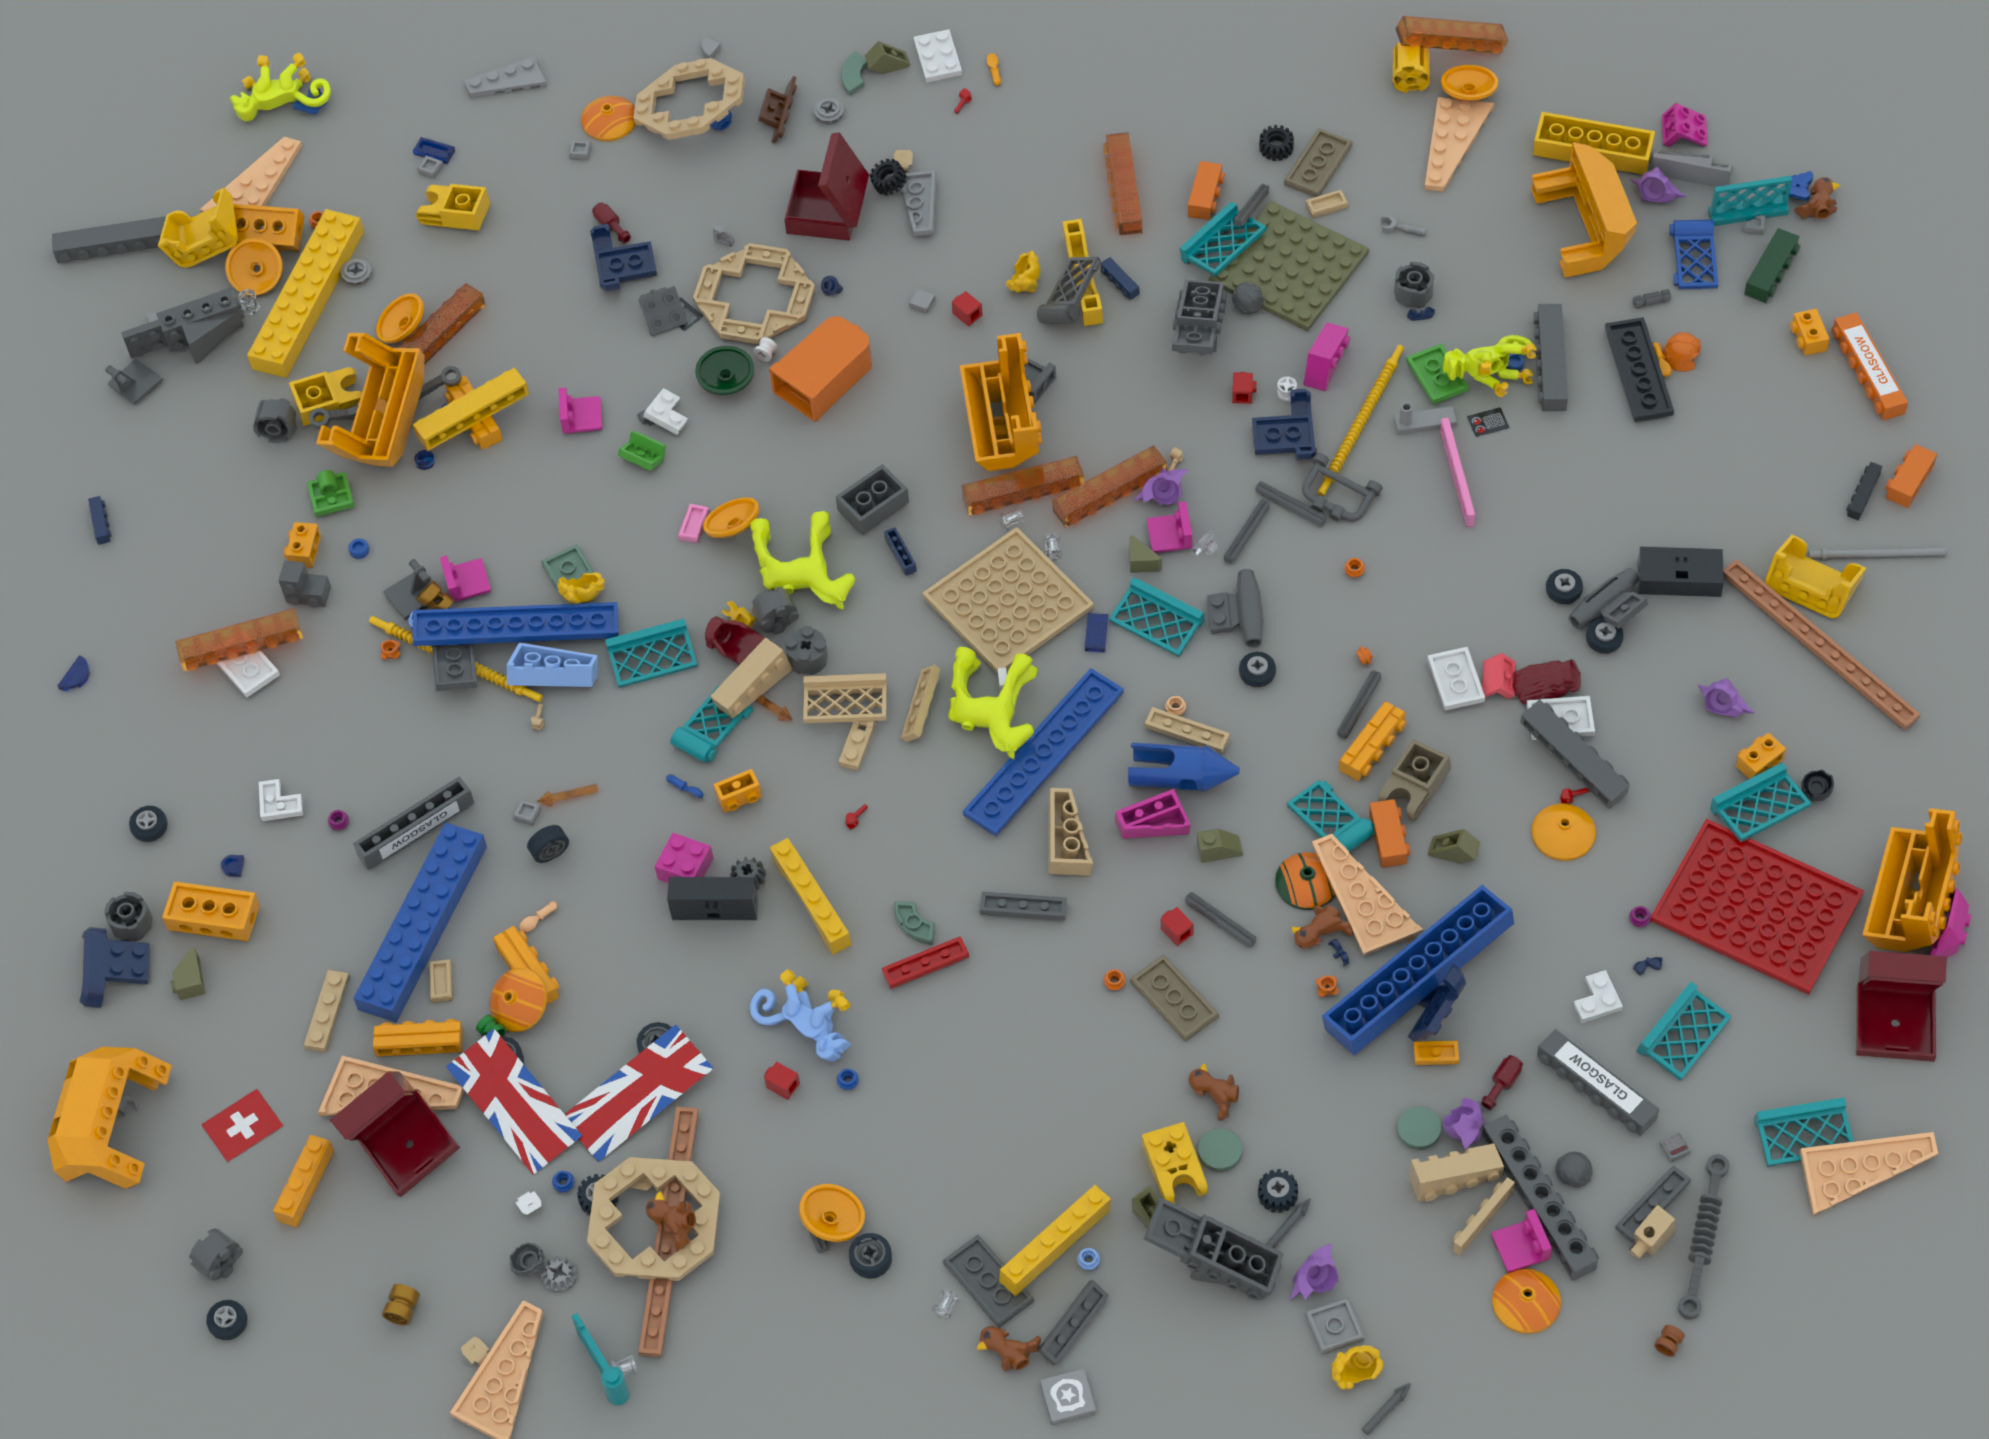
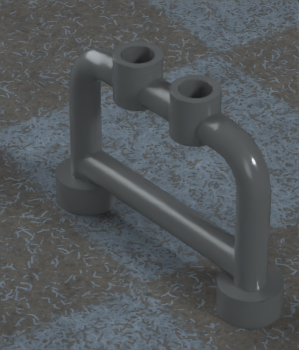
M1318 452L1315 453L1311 460L1314 465L1302 486L1303 495L1313 503L1311 507L1318 512H1322L1323 509L1330 511L1329 517L1334 521H1340L1341 518L1348 521L1361 519L1374 496H1379L1383 490L1382 485L1376 481L1370 480L1366 487H1363L1326 467L1329 463V458ZM1318 472L1365 496L1355 513H1349L1342 506L1334 505L1328 502L1325 497L1316 496L1310 491V487Z

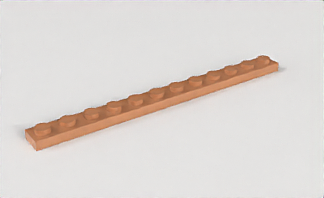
M1736 559L1723 569L1725 579L1901 728L1906 730L1920 718L1918 711Z
M676 1107L668 1160L692 1161L699 1115L698 1108ZM674 1179L664 1187L663 1197L669 1206H677L678 1202L684 1201L685 1204L687 1191ZM663 1221L662 1227L660 1224L658 1225L654 1251L663 1261H666L678 1251L675 1248V1234L666 1225L665 1221ZM656 1278V1280H649L638 1351L639 1356L662 1357L673 1281H669V1279Z

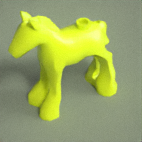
M820 511L814 512L811 515L809 533L810 554L808 557H800L790 562H780L769 553L767 545L771 540L769 521L759 518L750 522L751 531L753 532L754 550L761 567L759 572L763 577V585L766 589L776 590V587L785 588L789 594H792L797 589L811 588L812 592L823 602L835 604L837 608L844 609L843 602L846 600L856 579L850 573H846L835 580H830L827 576V564L822 552V543L831 533V525L828 524L829 513Z
M967 647L956 648V660L953 664L954 676L951 686L955 691L956 697L949 699L950 709L948 718L952 722L962 724L961 727L968 731H972L974 727L988 728L995 747L1002 752H1007L1008 756L1014 759L1015 751L1034 734L1033 726L1028 723L1010 727L1015 713L1017 696L1023 685L1036 678L1038 668L1031 665L1033 659L1030 656L1016 653L999 696L972 698L968 693L967 684L969 677L980 667L981 662L976 658V654L972 649Z

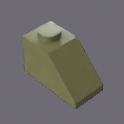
M880 41L864 55L868 68L882 74L907 68L911 65L905 51Z
M1218 828L1197 832V847L1201 863L1243 855L1238 835Z
M1465 829L1433 836L1428 855L1458 864L1474 861L1481 842Z
M191 948L173 971L174 980L171 981L173 993H177L180 1000L206 994L200 958L196 949Z

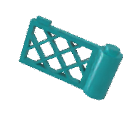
M719 686L715 688L683 727H678L674 731L670 740L671 745L704 763L712 762L715 759L718 746L742 718L747 719L753 712L752 704H750L733 719L726 713L718 714L717 707L712 703L713 701L710 696ZM708 709H714L715 715L703 716V712ZM731 718L730 724L720 726L719 719ZM717 720L718 726L706 728L705 722ZM702 722L703 729L694 730L691 728L695 723ZM719 732L720 735L716 740L708 737L707 733Z
M1316 781L1287 802V807L1320 838L1327 836L1323 832L1324 827L1336 828V832L1333 835L1349 853L1374 835V824L1372 821L1360 818L1332 792L1333 787L1326 781ZM1319 788L1324 792V797H1312V793ZM1308 802V809L1298 808L1296 804ZM1311 802H1322L1323 809H1311ZM1326 803L1337 804L1338 810H1325ZM1310 814L1322 815L1321 822L1311 821ZM1325 815H1337V821L1324 822ZM1340 816L1352 818L1348 823L1339 822Z
M578 1313L572 1315L571 1317L579 1338L602 1374L601 1381L608 1401L613 1405L624 1404L629 1398V1390L623 1372L617 1367L609 1366Z

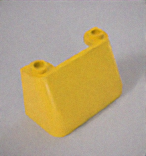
M225 188L219 189L214 193L213 200L217 206L198 215L190 217L187 213L180 210L166 215L158 247L178 266L183 268L192 267L236 246L238 233L233 197Z
M1791 534L1775 553L1765 583L1780 596L1826 617L1837 618L1843 612L1864 577L1867 568L1856 563H1849L1845 566L1843 572H1839L1806 557L1808 548L1806 542Z

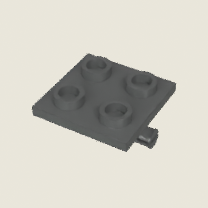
M675 286L667 289L666 287L658 290L652 289L650 293L640 295L638 300L651 336L688 323Z
M137 359L132 361L122 371L116 370L111 365L105 369L106 373L112 376L108 385L134 405L163 381L159 375Z
M412 559L409 562V566L414 570L412 574L383 591L405 620L410 617L413 610L425 608L416 600V597L431 581L424 566H420L416 559Z

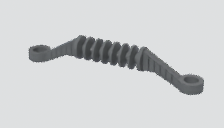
M455 366L444 368L439 376L423 385L419 400L444 384L449 387L458 385L462 379L460 370ZM449 373L457 375L453 380H448L446 376ZM359 402L356 403L357 406L343 410L326 411L322 408L314 409L309 415L310 423L314 428L320 429L321 425L327 427L330 421L354 420ZM323 415L325 418L322 422H315V417Z
M1720 1154L1712 1155L1706 1164V1170L1711 1176L1708 1194L1701 1195L1700 1202L1702 1204L1698 1206L1700 1212L1697 1213L1698 1220L1695 1222L1697 1228L1693 1231L1695 1236L1692 1238L1693 1244L1690 1246L1692 1252L1688 1256V1259L1694 1263L1688 1294L1682 1297L1678 1304L1679 1314L1687 1320L1697 1318L1701 1312V1302L1697 1298L1703 1265L1711 1263L1710 1255L1713 1254L1711 1247L1714 1246L1713 1239L1716 1238L1714 1231L1718 1229L1716 1223L1719 1222V1217L1717 1215L1721 1213L1719 1207L1723 1203L1722 1199L1717 1196L1720 1178L1727 1175L1729 1170L1728 1159ZM1719 1162L1724 1168L1722 1170H1715L1712 1164ZM1691 1303L1696 1307V1310L1688 1312L1684 1309L1683 1305Z

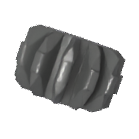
M745 856L742 862L737 859L736 865L731 867L732 873H730V877H754L756 889L758 890L760 884L765 882L766 870L763 868L762 862H757L754 857L748 860Z

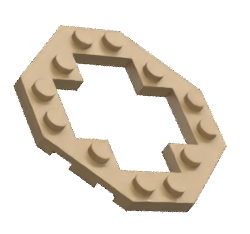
M712 58L698 59L697 61L682 62L674 65L636 95L634 121L639 126H646L647 130L655 134H662L663 138L667 140L705 133L710 129L709 125L715 120L719 122L729 114V109L734 106L738 107L743 103L746 80L744 74ZM708 76L710 86L725 84L723 100L706 103L703 116H694L671 122L669 111L655 113L656 98L674 94L676 82Z
M750 243L744 246L743 250L737 253L732 252L720 258V261L713 265L708 264L704 266L693 295V300L720 338L759 344L761 338L767 337L770 339L806 320L815 292V285L807 278L804 270L798 262H795L788 249ZM746 263L781 268L777 279L778 284L795 286L787 311L781 312L767 309L763 324L727 319L731 309L730 303L714 301L722 275L741 278Z
M629 1157L594 1185L587 1245L615 1277L638 1276L641 1279L656 1280V1278H666L669 1281H679L714 1254L720 1192L692 1161ZM642 1177H645L657 1191L676 1179L700 1205V1208L694 1212L696 1224L692 1228L697 1237L666 1261H663L651 1246L632 1259L607 1231L623 1218L620 1211L611 1201Z

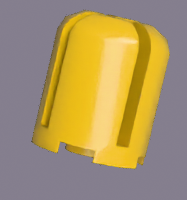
M1416 38L1403 39L1393 48L1392 81L1394 87L1400 92L1408 93V90L1414 91L1418 89L1421 92L1430 83V49L1426 43Z

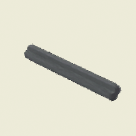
M1263 183L1257 188L1234 218L1235 226L1242 227L1269 193V185Z
M1262 481L1256 485V492L1313 523L1323 526L1326 522V515Z
M1264 499L1259 501L1224 554V561L1230 564L1235 561L1270 508L1268 501Z
M1375 670L1370 672L1337 730L1339 737L1345 739L1350 734L1381 679L1380 672Z
M1193 892L1186 896L1185 903L1246 946L1252 947L1256 943V936Z

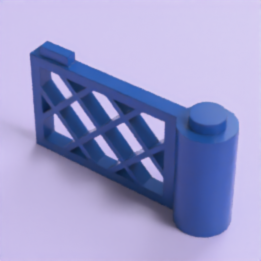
M1713 219L1673 220V224H1669V236H1673L1677 273L1673 275L1674 286L1678 285V289L1718 288ZM1701 242H1710V247L1706 251L1698 245ZM1679 243H1688L1691 247L1684 251L1679 247ZM1694 249L1702 254L1697 259L1689 254ZM1685 257L1692 262L1688 268L1681 264ZM1704 257L1711 261L1708 267L1700 263ZM1695 266L1703 270L1698 276L1690 271ZM1707 273L1713 278V282H1705L1701 278ZM1688 274L1694 280L1691 283H1683L1682 278Z

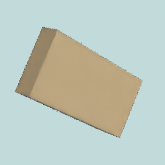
M1342 190L1305 200V205L1312 218L1348 208V202Z
M451 959L429 961L431 1003L453 1000Z

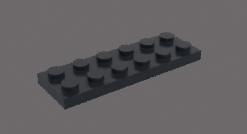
M1644 317L1605 323V331L1634 422L1673 416L1674 408Z

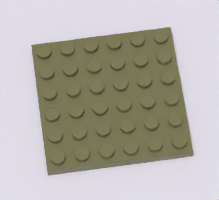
M1270 200L1255 219L1265 225L1267 231L1216 277L1210 275L1209 281L1224 282V290L1231 294L1241 283H1255L1261 289L1264 298L1261 309L1308 332L1368 255L1369 248ZM1256 227L1248 228L1247 233L1256 232L1258 229ZM1246 238L1239 239L1236 244H1243ZM1230 250L1227 255L1232 254L1233 250Z

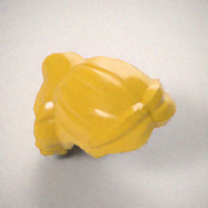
M1029 251L1020 255L1017 263L1014 265L1015 275L1012 276V280L1006 281V286L1010 291H1016L1017 293L1024 291L1033 293L1038 287L1037 280L1040 277L1041 270L1038 262L1039 258L1035 255V252Z
M597 572L584 573L579 579L571 578L567 580L561 577L558 579L557 587L559 594L569 604H581L592 601L597 597L600 591L604 589L605 579Z
M1363 1345L1352 1347L1345 1353L1339 1352L1331 1364L1332 1379L1337 1382V1386L1342 1390L1352 1389L1354 1383L1376 1379L1384 1366L1380 1358V1351L1372 1346Z

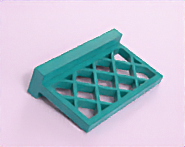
M1791 176L1714 187L1712 204L1708 207L1709 217L1713 219L1714 226L1750 221L1760 215H1765V218L1788 215L1789 208L1787 204L1792 178ZM1784 184L1782 187L1777 188L1778 185ZM1760 187H1765L1761 191L1758 190ZM1747 189V190H1746L1745 192H1743L1742 194L1738 193V192H1740L1741 190ZM1771 190L1774 191L1771 195H1766ZM1726 192H1728V193H1727L1726 195H1724L1723 197L1719 196V193H1726ZM1752 193L1756 194V195H1754L1753 197H1751L1750 199L1747 198V197H1748L1749 195H1751ZM1733 196L1736 197V198H1735L1734 200H1732L1731 202L1728 201L1731 197H1733Z
M1231 201L1180 247L1181 260L1186 264L1191 262L1216 277L1267 231V228L1252 217H1249L1242 227L1235 226L1233 224L1234 218L1240 210H1238L1237 204ZM1256 227L1258 229L1256 232L1247 233V228ZM1245 228V233L1234 234L1235 229ZM1231 230L1232 235L1220 236L1222 232ZM1246 238L1243 244H1235L1234 242L1236 239ZM1232 240V245L1221 246V241ZM1211 242H1218L1219 244L1216 247H1207ZM1233 250L1232 254L1222 256L1221 251ZM1219 252V256L1208 258V253ZM1205 253L1206 258H1195L1198 254ZM1220 262L1215 269L1210 267L1208 263Z
M1133 577L1129 583V589L1110 616L1109 621L1180 657L1198 627H1202L1205 622L1204 613ZM1133 594L1140 598L1141 603L1129 606L1128 599ZM1152 604L1157 606L1158 612L1146 615L1144 606ZM1142 607L1144 615L1132 618L1130 610ZM1129 612L1130 619L1125 621L1117 619L1119 613ZM1171 613L1175 616V621L1163 622L1162 615ZM1160 616L1161 624L1150 627L1148 619ZM1146 620L1148 628L1142 630L1135 628V622ZM1186 622L1193 625L1189 631L1181 632L1179 624ZM1177 625L1179 633L1167 636L1165 628ZM1163 629L1165 637L1159 639L1152 637V631ZM1181 638L1182 643L1178 649L1169 645V640Z
M684 618L605 640L618 688L698 667ZM685 636L686 642L683 647L673 643L676 637ZM658 642L667 644L662 653L653 649ZM643 647L647 649L643 658L633 654L636 648ZM670 647L679 650L675 659L666 655ZM622 652L628 656L622 664L615 660L614 654ZM650 652L660 656L656 664L646 660ZM685 653L691 656L692 662L683 664L678 660ZM631 657L640 661L635 670L626 666ZM663 658L672 662L670 668L663 669L659 667ZM643 664L652 667L649 674L644 675L639 672ZM623 669L633 673L630 679L621 681L620 674Z
M1782 762L1713 797L1710 810L1714 815L1718 814L1738 840L1743 842L1811 807V802L1786 773L1787 767ZM1785 781L1790 789L1789 791L1778 789L1777 784ZM1764 791L1773 793L1772 800L1759 797L1760 793ZM1775 794L1788 796L1787 803L1775 801ZM1790 797L1800 799L1802 804H1789ZM1746 800L1756 802L1755 808L1744 807L1742 802ZM1758 803L1771 805L1770 811L1758 810ZM1773 806L1786 808L1785 813H1772ZM1728 809L1738 811L1737 818L1728 816L1724 811ZM1740 812L1753 814L1752 821L1740 819ZM1755 815L1768 817V821L1765 823L1754 822ZM1738 824L1751 826L1750 831L1742 834L1737 828Z
M1693 982L1687 985L1636 1050L1642 1056L1644 1054L1649 1056L1680 1081L1731 1018L1728 1013L1696 990L1698 986ZM1697 998L1703 1003L1704 1010H1693L1692 1001ZM1717 1013L1723 1018L1722 1022L1711 1024L1710 1014ZM1705 1014L1707 1024L1696 1025L1694 1015ZM1690 1015L1692 1025L1681 1026L1680 1016ZM1697 1029H1708L1709 1038L1699 1039ZM1678 1030L1680 1041H1669L1667 1032ZM1682 1030H1693L1695 1040H1684ZM1695 1044L1697 1053L1686 1055L1685 1045ZM1680 1045L1682 1055L1671 1056L1670 1046ZM1657 1046H1665L1667 1056L1660 1057L1653 1050ZM1672 1060H1683L1684 1069L1682 1072L1673 1067Z
M1845 1097L1758 1111L1754 1116L1755 1126L1758 1127L1767 1167L1801 1161L1800 1155L1797 1156L1789 1151L1795 1142L1804 1148H1808L1818 1138L1825 1144L1832 1145L1838 1135L1847 1139V1142H1854L1845 1109L1847 1106ZM1841 1115L1843 1124L1840 1129L1828 1122L1831 1116ZM1816 1119L1823 1124L1818 1133L1806 1126L1809 1120ZM1788 1123H1795L1801 1127L1796 1137L1785 1130ZM1772 1126L1779 1131L1774 1140L1765 1135L1764 1127ZM1825 1126L1836 1132L1832 1141L1820 1135ZM1803 1129L1815 1136L1810 1145L1798 1138ZM1781 1133L1793 1140L1788 1149L1776 1142ZM1773 1145L1784 1152L1781 1159H1771L1770 1150Z

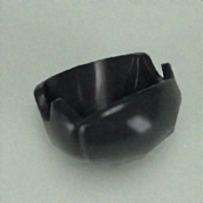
M1815 770L1807 773L1801 782L1802 792L1812 801H1823L1829 798L1834 790L1833 776L1824 770Z

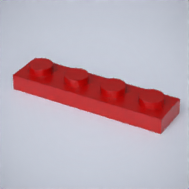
M961 936L881 969L889 988L892 989L969 958V952Z

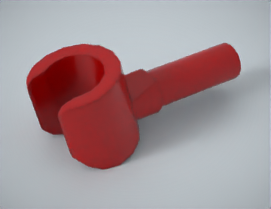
M963 88L959 93L961 100L954 110L957 114L965 103H969L972 100L971 92L966 88Z
M1565 788L1560 795L1561 803H1572L1574 796L1588 793V788L1573 791Z
M866 804L856 812L846 814L845 824L849 829H854L859 824L857 818L868 808Z

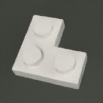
M664 388L643 415V417L676 435L680 433L688 418L673 410L679 403L680 397Z
M279 779L259 782L260 818L262 821L303 816V799L301 794L281 796V782Z
M1606 970L1585 977V982L1591 992V996L1576 1000L1573 1003L1581 1023L1622 1011L1623 1005Z

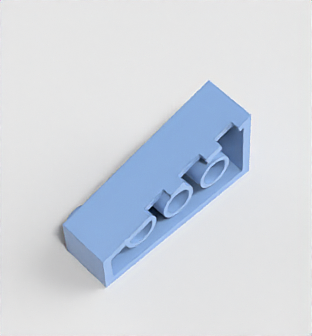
M519 643L506 665L507 685L592 687L598 677V655Z

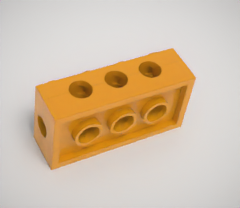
M234 204L238 233L237 243L249 238H259L271 243L277 250L300 252L305 215L299 209Z
M174 881L162 919L169 931L249 942L260 903L254 892Z

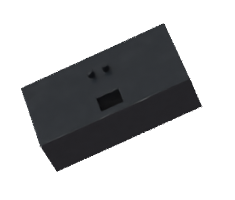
M1640 547L1638 555V594L1721 597L1724 585L1723 549Z
M669 877L667 901L672 920H757L758 894L754 877Z

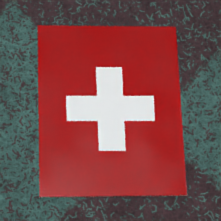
M255 1089L201 1124L227 1162L283 1127V1124L258 1089Z

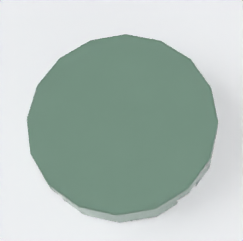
M1412 1107L1399 1117L1397 1134L1401 1142L1407 1147L1425 1150L1432 1147L1439 1140L1441 1121L1431 1109Z
M1216 1128L1202 1136L1198 1144V1155L1206 1168L1223 1172L1232 1169L1238 1164L1242 1156V1144L1234 1132Z

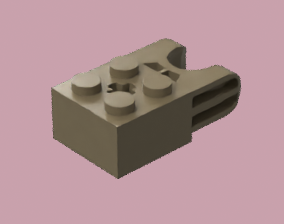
M1413 739L1380 790L1378 802L1406 798L1410 801L1406 808L1407 817L1416 821L1451 770L1450 756Z

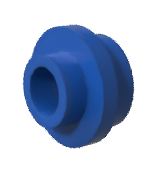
M843 1069L837 1076V1083L844 1090L854 1089L858 1085V1074L852 1069ZM847 1078L852 1079L850 1082H844Z
M559 1171L552 1179L554 1189L562 1193L571 1190L575 1183L573 1175L568 1171ZM563 1180L567 1181V1183L564 1185L560 1184V1182Z

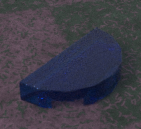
M81 655L77 657L57 685L59 690L69 691V689L76 687L80 688L87 682L90 671L84 657Z

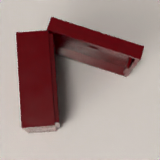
M840 132L832 133L830 136L822 172L797 170L784 219L786 234L850 241L853 227H857L869 173Z
M1869 951L1860 958L1859 982L1856 987V1055L1935 1062L1936 990L1946 982L1947 957ZM1896 1020L1900 1025L1895 1027L1891 1022Z
M388 1071L330 1119L331 1123L345 1140H358L394 1192L400 1197L461 1148L421 1093L410 1085L400 1071ZM408 1141H413L411 1148L406 1147Z

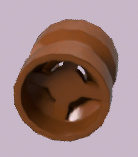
M1666 1324L1661 1331L1662 1336L1657 1338L1654 1347L1660 1353L1674 1357L1678 1350L1677 1346L1682 1343L1685 1335L1677 1327Z

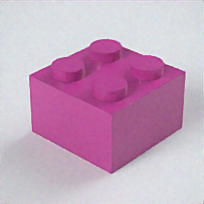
M672 833L654 866L657 879L668 883L669 877H704L713 860L711 846Z

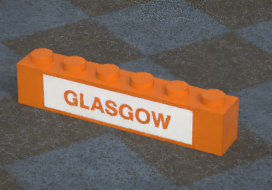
M1857 312L1836 318L1831 329L1834 339L1838 340L1842 353L1846 354L1850 367L1855 370L1858 382L1863 384L1868 399L1872 400L1875 412L1880 414L1883 421L1905 414L1908 401Z

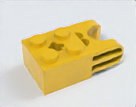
M450 184V186L429 185L425 193L432 205L420 206L416 212V218L424 225L479 231L491 204L486 187Z
M347 367L330 373L325 371L289 382L291 397L303 426L311 424L309 415L314 409L322 408L326 411L357 406L356 403L360 402L362 392H348L344 390L356 381L357 375L353 368ZM318 415L315 417L314 421H322L325 417L323 415Z
M1184 1122L1142 1134V1147L1162 1198L1175 1203L1174 1188L1183 1183L1192 1186L1198 1196L1208 1194V1185Z

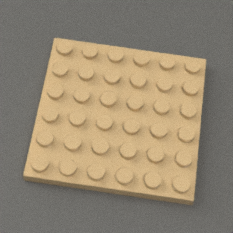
M1018 527L922 593L923 598L997 674L998 668H1006V671L1010 668L1016 653L1031 654L1094 609V603Z

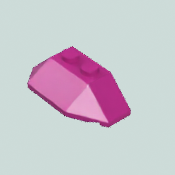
M1956 886L1954 893L1950 894V911L1945 913L1946 927L1944 930H1941L1940 937L1932 944L1929 955L1949 957L1958 952L1960 945L1965 944L1967 933L1963 931L1965 926L1969 927L1972 914H1968L1969 904Z

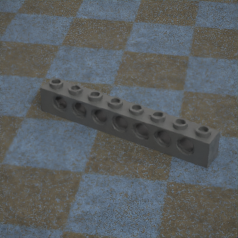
M1506 1114L1483 1125V1138L1488 1145L1495 1144L1506 1175L1515 1182L1514 1188L1528 1210L1535 1209L1552 1249L1572 1281L1596 1270L1599 1260L1596 1250L1589 1247L1584 1231L1578 1229L1572 1212L1567 1211L1564 1207L1562 1196L1552 1188L1553 1184L1550 1177L1542 1172L1540 1161L1536 1156H1532L1527 1140L1525 1138L1522 1139L1518 1133L1519 1130L1513 1120L1510 1121ZM1507 1139L1512 1141V1143L1506 1144L1503 1140ZM1519 1157L1522 1158L1524 1161L1517 1162L1514 1160V1158ZM1530 1175L1533 1176L1535 1179L1528 1180L1525 1178V1176ZM1544 1194L1546 1198H1539L1536 1195ZM1555 1212L1558 1216L1552 1217L1548 1213ZM1565 1230V1231H1567L1569 1234H1568V1235H1562V1234L1559 1233V1231ZM1571 1249H1578L1581 1253L1575 1254L1571 1252Z

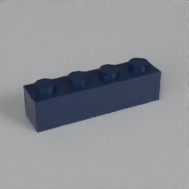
M1111 257L1102 261L1101 273L1105 274L1108 280L1113 282L1115 287L1125 297L1131 300L1140 294L1139 286Z
M101 496L89 498L96 541L98 545L108 543L112 535L110 529H108L110 527L108 519L106 520L108 514L104 510V507H106L105 501L101 499Z
M896 527L884 531L885 540L905 576L916 572V563Z

